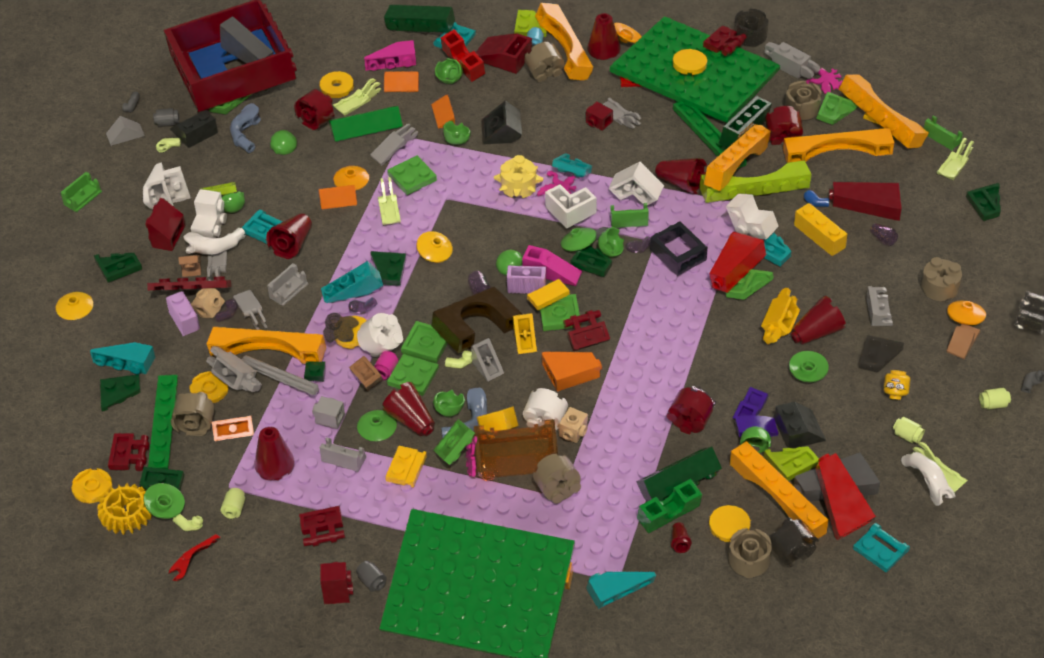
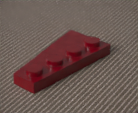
M225 276L214 277L213 281H207V277H195V281H189L188 278H177V282H170V278L159 279V283H147L148 291L231 287V280H225Z

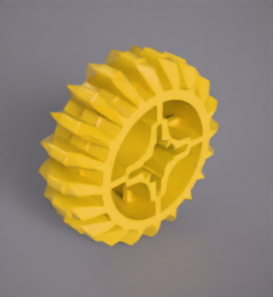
M126 483L124 487H121L118 484V488H111L110 493L104 492V497L100 498V504L97 507L98 518L103 527H106L108 531L113 530L115 534L121 530V533L125 535L126 530H129L132 534L134 528L140 530V524L147 526V520H151L152 515L144 505L143 498L146 491L142 486L138 488L136 484H133L130 487Z

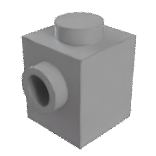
M321 396L318 403L314 404L312 410L315 423L338 429L345 415L343 402Z

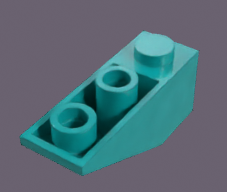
M366 261L322 287L321 291L324 302L330 303L368 295L382 287L383 283L380 272L369 261Z
M136 342L90 350L93 363L96 365L111 366L116 370L124 369L134 374H147L155 359L153 346Z

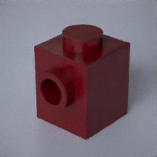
M597 101L592 106H589L585 112L586 123L601 131L613 122V110Z

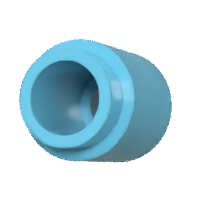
M534 27L527 32V37L532 38V47L543 42L544 34L540 28Z

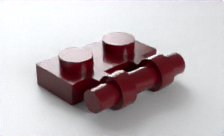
M722 25L703 41V47L715 53L722 50V54L726 56L734 52L737 46L739 47L744 43L746 35L742 33L736 36V31Z
M589 310L585 314L573 315L569 319L563 320L565 328L572 326L574 329L567 333L573 351L610 340L605 322L597 323L596 318L601 317L600 310ZM589 322V326L581 328L580 323Z
M114 433L108 462L109 470H129L130 464H136L135 470L142 471L147 461L145 455L146 451L149 450V437L141 435L140 440H135L134 433ZM133 449H138V454H132Z
M340 505L299 514L302 534H310L311 536L303 538L304 547L310 545L315 547L319 546V543L329 541L334 543L338 542V539L345 538L344 530L336 531L335 529L343 527ZM329 530L327 534L317 535V532Z

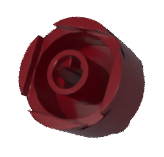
M317 89L311 90L294 104L297 117H301L304 121L302 124L311 130L320 128L335 117L332 98L329 95H324Z
M779 106L773 109L774 112L767 113L765 122L766 128L771 131L769 140L772 145H780L784 142V138L801 137L803 135L801 115L798 110H794V107Z
M687 387L679 390L668 410L667 419L680 428L681 432L690 435L691 432L698 433L705 428L713 413V401L700 390L697 392L691 391L692 388Z

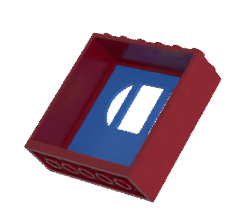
M252 0L163 30L171 57L198 112L296 79L295 72L297 68L291 59L294 58L293 52L288 47L286 39H283L282 32L278 30L277 23L273 21V17L268 12L266 4H262L261 0ZM234 17L269 47L274 55L227 70L224 63L237 59V57L232 54L223 57L227 51L221 48L220 24Z

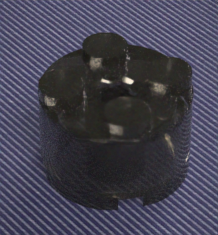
M758 9L738 12L734 20V31L737 32L736 36L746 35L742 45L758 47L767 39L769 20L766 18V14Z
M1026 290L1024 299L1021 300L1018 311H1020V315L1017 316L1015 327L1042 334L1044 331V295Z
M786 519L782 523V527L769 536L772 550L787 567H793L792 562L800 558L803 561L809 558L817 548L815 542H819L818 538L801 519Z

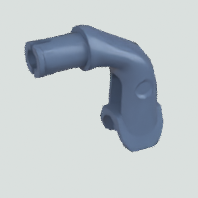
M253 103L245 106L241 113L232 120L230 125L234 144L237 147L240 146L248 153L255 150V144L249 141L241 132L261 121V118L257 115L259 108Z
M482 388L469 389L467 393L468 410L471 409L472 418L464 422V424L474 432L479 430L476 417L487 414V399ZM441 427L442 437L447 434L451 427Z

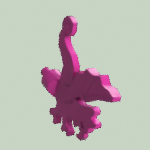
M821 68L818 72L821 77L818 79H807L806 84H809V82L821 84V90L824 94H827V92L831 93V86L833 90H839L842 80L838 82V79H835L841 78L840 73L834 75V73H837V70L831 69V73H828L825 69Z
M548 171L547 175L549 177L554 176L552 179L553 184H545L537 192V196L544 195L546 191L558 185L563 186L570 194L569 190L575 192L576 186H571L574 183L575 176H569L564 181L558 179L557 173Z
M474 436L468 446H465L468 450L465 456L467 458V474L472 477L476 476L475 456H473L475 444L477 443L476 436Z

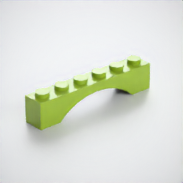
M805 160L789 162L776 172L764 176L749 178L732 176L729 183L721 191L704 185L705 174L701 175L700 191L705 202L708 203L733 199L737 194L757 196L810 188L812 174Z

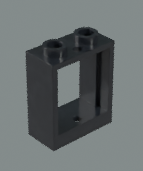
M681 221L650 237V250L677 276L707 260L708 247ZM680 237L691 250L677 257L665 244Z

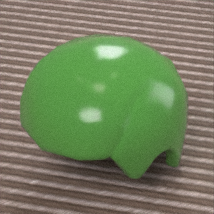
M447 58L443 62L439 61L435 67V75L445 84L457 82L463 74L462 65L455 59Z
M449 121L443 126L445 140L450 144H464L471 136L469 127L464 126L463 123L457 126L453 121Z
M287 130L275 132L271 137L270 149H273L276 154L287 155L292 153L297 147L296 137Z
M240 191L226 194L222 197V200H224V212L226 213L238 212L245 204L244 193Z
M614 227L608 228L598 238L600 250L608 257H617L624 250V239L619 237V229Z
M512 249L503 251L496 261L499 273L507 275L508 266H523V257L518 251Z
M453 390L436 393L433 400V406L437 412L446 417L458 415L465 403L464 395L460 394L457 396Z
M749 427L742 433L740 444L747 441L751 446L760 448L758 453L768 450L771 446V437L762 427Z

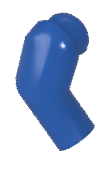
M807 190L804 193L805 201L812 206L829 207V198H819L811 190Z

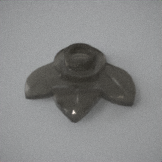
M330 313L325 319L324 338L329 343H332L337 338L342 342L352 341L354 338L352 328L356 327L359 322L352 316L342 317L339 313Z

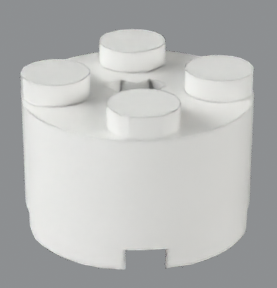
M378 313L361 325L357 333L360 347L364 351L367 350L371 353L370 355L373 357H379L384 351H392L403 341L401 327L397 317L393 314Z
M539 388L536 392L532 391L523 411V417L527 421L526 425L535 429L538 426L544 427L547 432L556 433L559 429L557 424L561 422L562 417L567 411V401L564 398L562 400L557 397L558 393L549 389Z

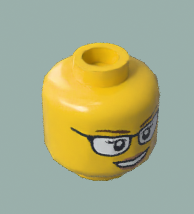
M891 370L890 373L885 375L883 390L886 394H890L889 398L901 400L902 396L909 394L910 377L906 375L905 371Z

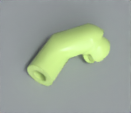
M163 138L156 144V149L159 152H165L171 147H180L181 138Z
M464 351L459 359L446 357L445 367L464 368L472 363V352Z
M179 514L173 518V522L184 531H196L203 526V519L200 516H193L192 520H187Z

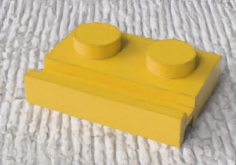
M398 446L385 476L386 481L404 486L407 484L414 488L427 458V453L425 451L423 453L418 452L417 449Z

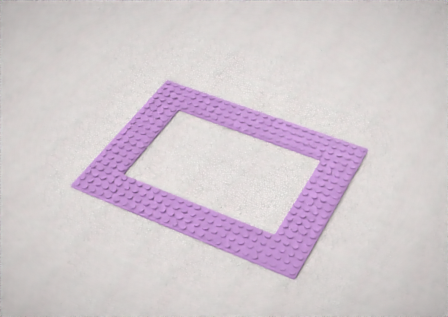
M419 139L407 141L405 146L400 147L393 154L382 176L385 195H390L387 169L416 155L437 175V181L406 195L391 179L393 195L396 194L401 223L383 225L378 197L383 195L380 181L329 282L331 283L366 261H369L375 267L373 260H371L370 252L378 251L406 253L401 286L383 285L368 295L325 303L322 297L305 333L321 334L324 336L326 351L322 362L326 363L324 382L310 381L318 384L319 392L316 395H311L283 382L279 383L229 483V488H239L244 493L314 510L340 505L343 517L401 531L406 530L411 509L575 540L571 560L574 573L592 576L596 573L622 572L639 523L637 519L639 506L646 502L636 481L656 472L672 422L667 419L668 410L679 390L685 386L717 289L712 288L709 273L733 231L736 232L726 208L731 201L722 200L706 203L701 195L663 188L658 200L647 205L649 210L648 226L617 228L620 230V235L650 241V237L655 233H659L670 225L681 221L708 247L707 260L677 276L653 252L651 253L590 418L587 432L583 437L574 462V467L581 477V489L577 493L555 504L540 492L423 465L413 488L411 485L406 484L404 486L386 481L385 476L393 460L391 457L365 452L366 459L359 472L321 461L319 447L321 444L326 445V437L331 438L332 444H334L335 437L361 384L349 367L363 356L370 362L373 358L370 355L371 353L367 350L364 351L359 346L349 349L337 344L333 335L335 324L347 316H360L368 320L378 313L388 315L394 313L420 257L416 247L417 240L421 234L432 231L446 200H454L560 222L546 208L545 194L537 196V192L545 184H553L552 179L554 176L549 177L547 175L548 171L557 173L558 179L564 181L569 176L572 177L574 173L569 171L561 172L556 167L533 162L535 166H538L536 174L543 177V181L536 184V191L530 196L522 198V196L515 197L513 195V198L505 195L503 191H499L501 182L495 180L494 176L500 174L501 165L512 158ZM588 174L584 177L575 176L574 183L571 185L576 186L575 192L586 187L597 198L596 214L576 223V226L595 230L601 227L611 228L610 205H614L615 211L643 209V204L633 194L620 200L608 189L613 180L610 177ZM680 237L665 244L677 257L691 250ZM292 357L286 372L304 379L306 364ZM321 396L343 402L345 415L338 429L315 423L312 410L314 404L318 403ZM265 427H275L278 429L294 456L295 463L292 472L289 475L287 473L282 476L280 480L270 481L263 479L254 467L259 433Z

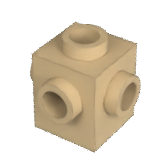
M202 288L196 294V298L191 303V306L200 317L213 318L221 310L225 300L220 296L221 294L218 290Z
M569 407L561 422L557 424L559 436L565 440L577 443L580 437H584L587 432L588 414Z

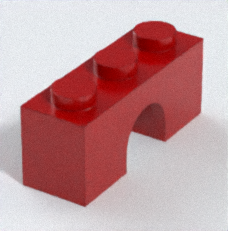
M455 29L440 37L442 50L450 59H455L462 65L463 73L471 82L485 74L484 61L475 51L470 53L467 50L464 39Z

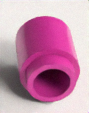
M384 351L380 354L374 367L381 374L383 380H386L387 377L391 376L399 360L395 353Z

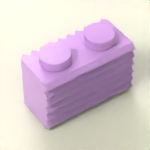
M508 266V293L529 294L546 285V267Z
M181 291L166 298L169 313L183 336L200 329L197 314L184 292Z

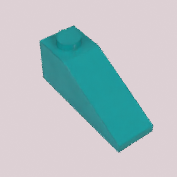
M655 572L596 573L589 578L586 589L595 605L600 609L653 583L656 574Z

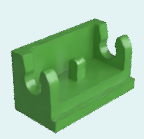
M934 115L932 116V121L928 118L925 121L924 129L929 132V138L951 151L962 142L963 132L958 131L957 136L936 124L937 117Z
M85 172L61 191V196L66 207L78 212L98 196L102 190H100L98 180L95 178L92 181L90 174Z
M643 203V209L615 211L614 205H610L611 226L614 228L648 226L649 210L647 203Z

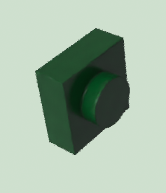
M306 361L304 379L324 382L326 363Z

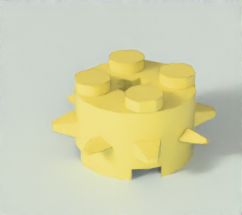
M517 155L506 161L500 167V174L494 176L495 180L501 182L499 191H503L505 195L513 198V195L515 197L522 196V198L530 196L536 191V184L543 181V177L536 174L538 166H535L533 162L525 159L522 155Z

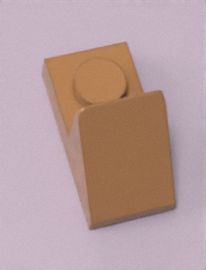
M201 255L178 257L179 265L181 264L182 277L201 275Z
M965 324L957 326L947 353L965 359L980 334V330Z
M365 356L349 367L367 391L383 380L381 374Z

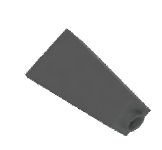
M234 17L220 24L221 48L240 60L250 63L274 55L269 47Z
M861 453L840 459L863 496L878 494L880 481ZM816 469L795 476L793 486L809 502L824 500Z

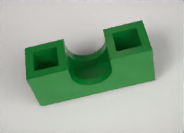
M689 479L674 487L672 494L665 500L660 502L655 497L640 505L637 519L649 534L699 507L702 493L694 482Z

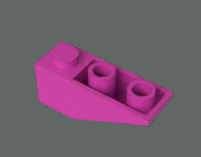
M414 41L396 42L364 57L365 70L375 71L377 69H393L395 67L416 65Z
M528 245L522 258L523 266L546 267V279L555 281L560 279L562 283L576 286L582 274L581 270L547 249Z

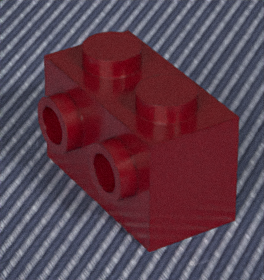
M346 562L320 564V582L324 604L350 603V595H354L351 570H347Z

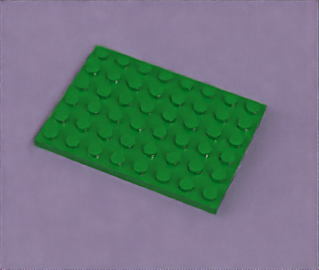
M664 16L610 66V72L675 101H681L689 107L697 108L707 115L728 123L780 70V65L739 47H736L734 52L726 56L722 54V50L715 53L703 47V41L710 35ZM684 49L698 50L707 58L706 69L696 75H692V73L682 74L673 67L674 54Z
M411 509L379 630L509 658H549L575 547V540Z

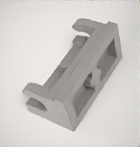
M292 263L267 285L269 298L284 306L308 285L305 272L302 271L299 274L297 265Z
M868 286L866 299L871 326L893 325L888 295H878L880 292H887V289L885 287Z
M326 437V445L321 444L319 447L321 461L359 472L366 459L365 449L359 447L358 452L334 445L331 438Z

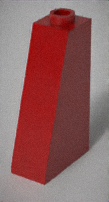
M733 231L709 273L712 288L728 293L766 256L764 240Z
M828 453L818 459L819 462L815 469L834 536L838 541L872 522L876 516L838 455L835 453L830 456Z

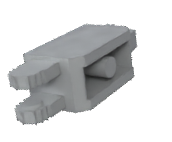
M768 42L765 45V53L772 58L773 62L780 65V70L797 79L801 76L811 79L814 73L816 74L821 70L819 64L811 60V56L784 42L780 45Z
M218 346L211 348L210 351L216 356V358L210 356L207 358V363L212 366L211 373L233 389H244L251 392L260 391L262 384L255 378L256 370L232 352H225Z

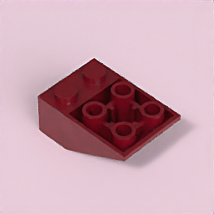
M518 33L487 37L476 51V54L485 64L517 74L525 64V55L527 52L530 54L532 51V38Z

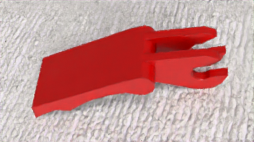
M215 534L186 551L169 569L168 574L174 571L179 572L172 581L181 580L186 573L191 556L198 551L207 549L210 544L217 542L216 539H219L220 536Z

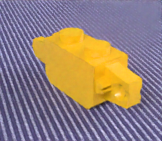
M785 287L782 289L778 297L772 300L761 326L765 330L763 340L767 344L775 343L781 336L789 334L800 312L796 305L798 299L796 296L790 297L791 290Z

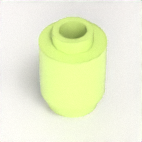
M1005 388L990 389L980 393L979 401L981 407L987 408V410L1005 408L1011 402V396Z
M906 417L898 418L893 426L895 435L911 443L915 442L918 444L925 433V429L921 428V425Z
M231 488L225 495L221 506V513L229 519L238 518L245 503V493L239 488Z

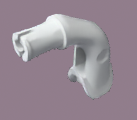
M237 228L233 233L227 234L222 238L203 237L198 233L189 232L184 235V240L190 244L186 248V253L219 254L236 247L238 242L245 238V231L242 228Z
M919 452L906 454L902 457L901 462L904 466H911L921 471L930 490V498L936 506L943 503V495L945 498L956 497L954 491L949 487L941 468L934 461Z

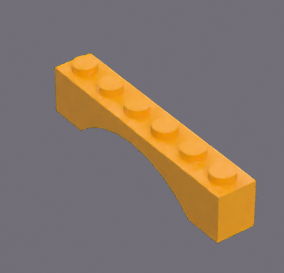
M541 3L535 17L539 25L552 34L564 48L567 57L564 70L567 76L573 80H587L593 71V65L562 10L557 4Z
M846 75L839 87V90L884 129L890 128L891 134L907 148H919L923 145L929 132L918 123L902 116L887 106L874 93L871 84L862 76Z
M762 125L751 127L707 166L704 185L721 191L729 183L734 172L747 156L753 153L760 156L766 150L771 131Z
M890 128L784 138L783 151L787 163L804 160L807 162L810 158L820 153L840 149L858 150L874 156L893 154L894 140Z
M213 327L207 341L210 356H215L210 351L213 346H218L225 352H232L234 355L251 350L271 349L290 354L303 364H306V361L322 362L326 351L323 335L298 332Z
M747 441L731 451L730 465L744 479L750 480L766 490L786 512L795 529L810 543H813L827 533L828 519Z

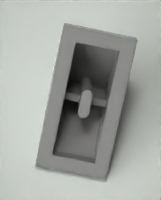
M119 116L106 133L111 146L145 136L139 123Z
M489 338L471 346L472 363L487 381L504 374Z

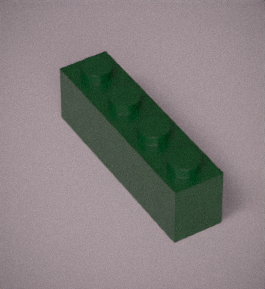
M389 5L384 20L389 30L448 33L453 27L455 16L452 7Z
M756 96L723 126L719 144L728 148L751 127L762 125L772 103Z
M705 447L636 482L646 502L655 497L661 502L665 500L666 496L672 494L673 488L691 479L695 485L700 484V479L705 477L707 480L716 476V472L721 470L722 467L713 447Z

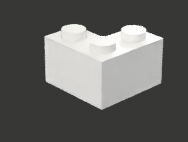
M638 162L616 173L608 189L620 200L633 194L642 204L647 203L649 205L658 200L664 185L641 162Z
M558 185L545 192V205L566 228H569L596 214L597 198L586 187L570 194L563 186Z
M200 189L194 201L196 217L191 226V232L198 233L203 237H219L221 225L225 224L227 219L221 192Z
M737 194L726 206L737 233L759 239H767L779 227L773 211L758 210L753 195Z

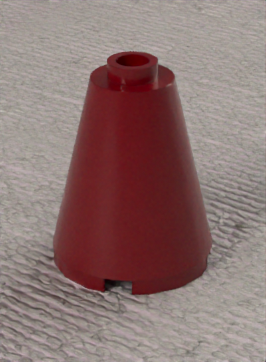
M607 13L597 15L587 45V50L593 58L608 60V58L616 57L621 50L613 18Z
M701 158L660 161L656 165L655 173L661 180L689 193L698 194L696 191L700 188L701 175L706 174L704 166L707 167V163Z
M298 214L273 226L266 235L267 245L274 249L273 253L276 256L291 259L299 253L312 226L311 219L305 214Z
M821 297L792 327L790 335L795 343L805 344L846 328V326H843L846 322L837 306L833 307L830 304L832 300L829 297Z
M412 382L401 384L402 388L396 391L394 389L385 398L382 404L384 408L382 409L419 436L430 435L434 430L435 422L415 385Z
M265 427L259 433L254 467L263 479L270 481L280 480L282 476L287 473L289 475L292 472L295 463L294 456L278 429L275 427Z

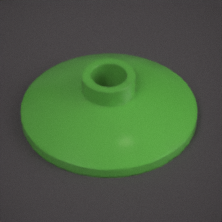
M575 228L563 237L561 246L566 251L584 249L595 241L596 232L592 228Z
M802 351L791 358L789 369L792 375L801 381L816 382L827 375L829 365L826 358L814 351Z
M374 410L364 414L357 424L359 434L369 441L385 440L393 435L397 427L396 419L383 410Z
M165 483L150 486L143 498L146 509L152 515L163 519L178 516L185 504L182 493L176 487Z

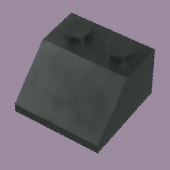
M507 101L501 103L481 120L483 145L512 143L522 135L521 112Z
M207 110L170 128L188 148L218 133L216 119Z
M795 401L775 407L774 419L787 448H798L826 441L812 409Z

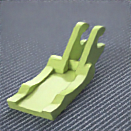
M374 78L368 80L362 90L358 89L353 95L333 104L334 108L344 116L369 102L372 97L380 92L381 88H375L381 83L375 82L376 79Z
M964 138L957 152L952 151L947 160L937 171V174L954 180L967 163L974 141H970L964 155H960L966 146L964 143L967 141V138Z
M388 177L390 195L388 196L385 195L384 181L381 178L383 196L378 197L382 224L401 223L396 194L393 195L391 177Z
M918 443L922 448H913L915 452L923 454L941 468L949 487L954 493L968 481L961 477L959 473L944 465L938 457L934 456L929 446L925 443Z

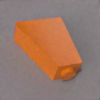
M592 352L542 353V365L557 392L600 378L602 365Z

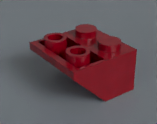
M160 198L158 203L154 205L151 216L146 220V228H148L149 241H151L152 248L173 251L186 224L184 215L164 198Z

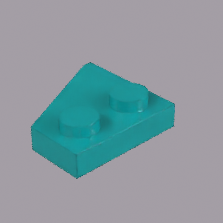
M567 153L553 159L552 167H556L561 172H572L577 177H584L590 174L592 170L591 165L579 159H575V161L569 159L570 155Z
M774 232L767 239H762L764 240L766 250L765 259L781 267L791 257L792 251L784 244L783 239L780 236L777 237Z

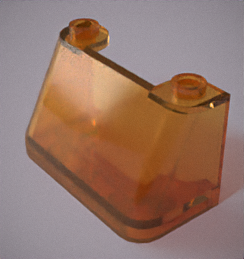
M544 420L545 424L538 427V424H534L532 428L494 431V428H490V431L484 430V425L474 426V436L477 437L475 451L478 476L482 480L488 481L493 480L494 477L536 473L538 469L537 464L543 458L551 454L558 455L555 420Z

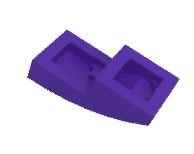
M750 387L744 400L740 402L733 419L735 420V417L758 416L769 397L768 394Z
M754 415L735 417L739 437L742 436V433L747 428L753 426L762 427L769 433L770 437L779 435L775 419L772 417Z

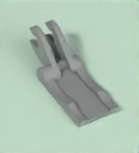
M608 98V101L603 103V105L613 110V119L620 125L624 124L633 129L635 126L632 123L636 125L641 124L637 120L641 119L638 113L625 110L618 102L613 101L611 98Z
M406 124L398 131H393L370 154L371 157L381 166L384 165L400 147L405 146L407 141L413 140L417 136L418 131L414 132L415 128L413 127L408 129L411 124Z
M227 250L219 254L208 255L207 277H209V281H212L213 273H215L216 277L221 276V273H226Z
M251 290L233 296L244 317L250 316L256 330H260L254 316L256 313L264 329L268 328L262 314L263 309Z

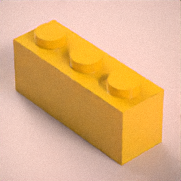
M810 203L795 211L794 226L831 256L846 248L847 233Z

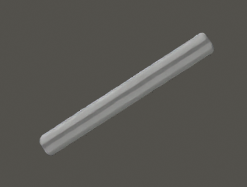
M248 355L241 359L263 375L311 395H316L319 392L318 384Z

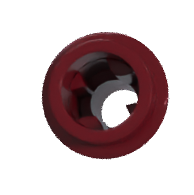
M677 522L672 526L671 547L677 553H685L689 551L692 541L684 524Z

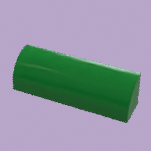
M399 106L329 120L334 141L403 127Z

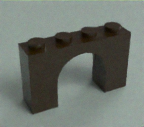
M494 286L434 311L431 326L457 353L470 349L474 345L475 332L463 319L469 316L486 317L503 333H507L513 330V316L522 315V313Z

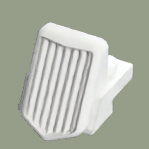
M162 162L155 165L143 187V203L153 209L160 198H164L171 205L174 202L191 198L180 166L164 171Z

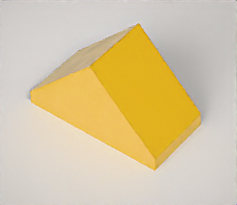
M532 313L513 316L514 337L518 354L537 352Z
M514 406L476 417L481 436L519 426Z

